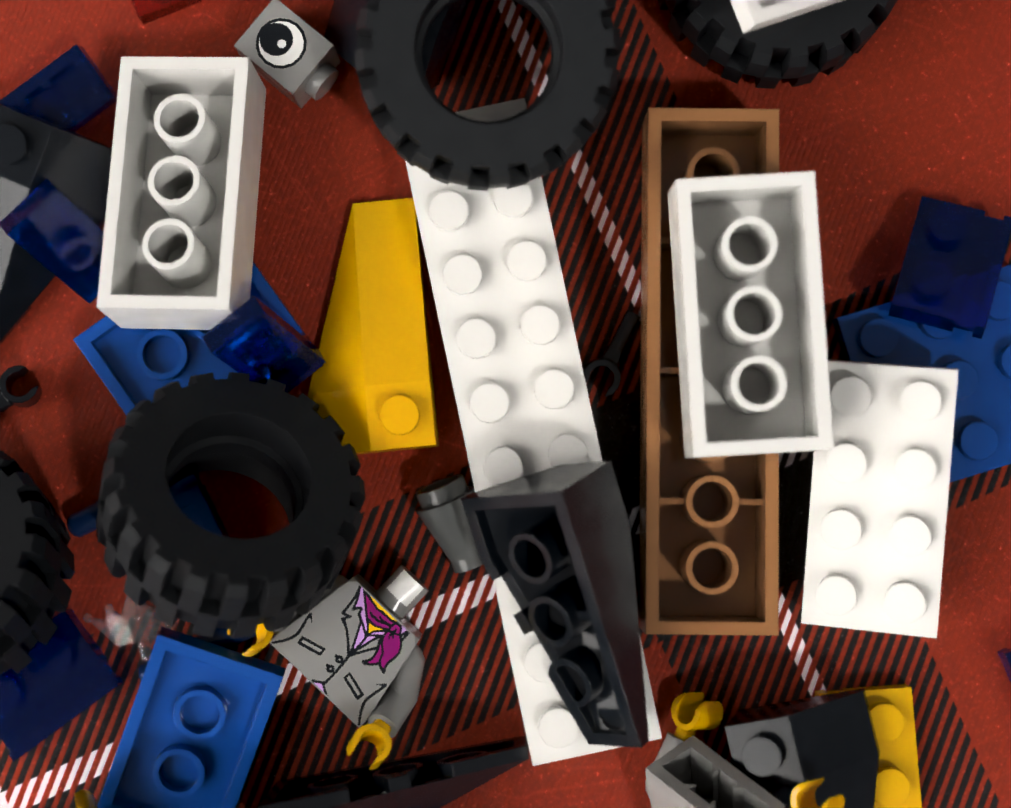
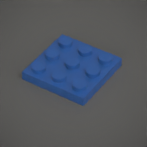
M1011 265L832 320L845 361L958 368L950 482L1011 464Z

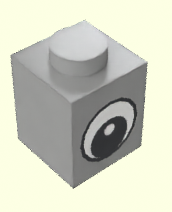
M271 0L234 45L240 57H249L257 73L301 109L311 97L315 101L321 99L331 89L339 75V70L336 67L341 61L334 45L279 0Z

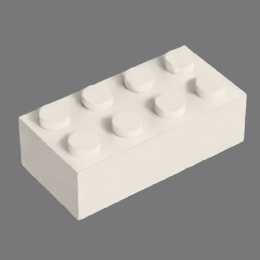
M121 56L96 306L120 328L248 331L266 88L249 57Z
M815 171L676 179L668 192V210L684 459L834 449Z
M828 359L834 449L814 451L801 623L937 638L958 368Z

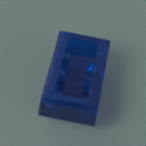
M76 44L0 100V103L16 107L75 132L117 101V94L85 49Z
M47 178L0 222V226L10 238L90 304L98 296L104 229Z
M255 296L251 297L202 336L213 355L238 373L250 374L249 381L266 384L268 378L286 384L285 392L287 393L326 362L314 344Z

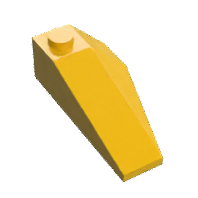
M413 198L352 204L309 387L308 397L319 405L317 413L323 419L328 416L334 418L345 432L341 445L350 444L355 449L357 455L439 447L418 221Z

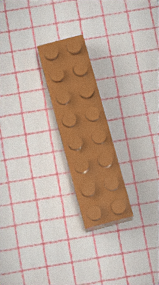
M648 108L642 123L639 628L645 634L779 636V453L684 459L668 210V192L676 179L779 173V109Z

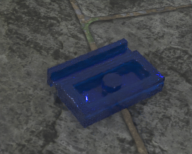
M922 196L888 316L948 331L958 328L973 332L972 337L982 339L1011 233V217L1004 216L1003 220L984 216V210Z
M71 608L59 613L52 619L58 628L48 644L44 645L38 641L30 650L28 655L33 659L32 662L18 674L10 668L0 675V738L10 750L8 755L13 762L27 754L123 683L121 677L115 675L107 664L106 656Z

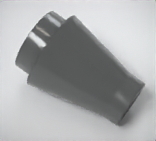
M463 474L442 478L422 487L415 493L420 504L415 511L449 559L455 573L467 572L483 565L461 501L463 497L474 493L475 490L474 486H467Z

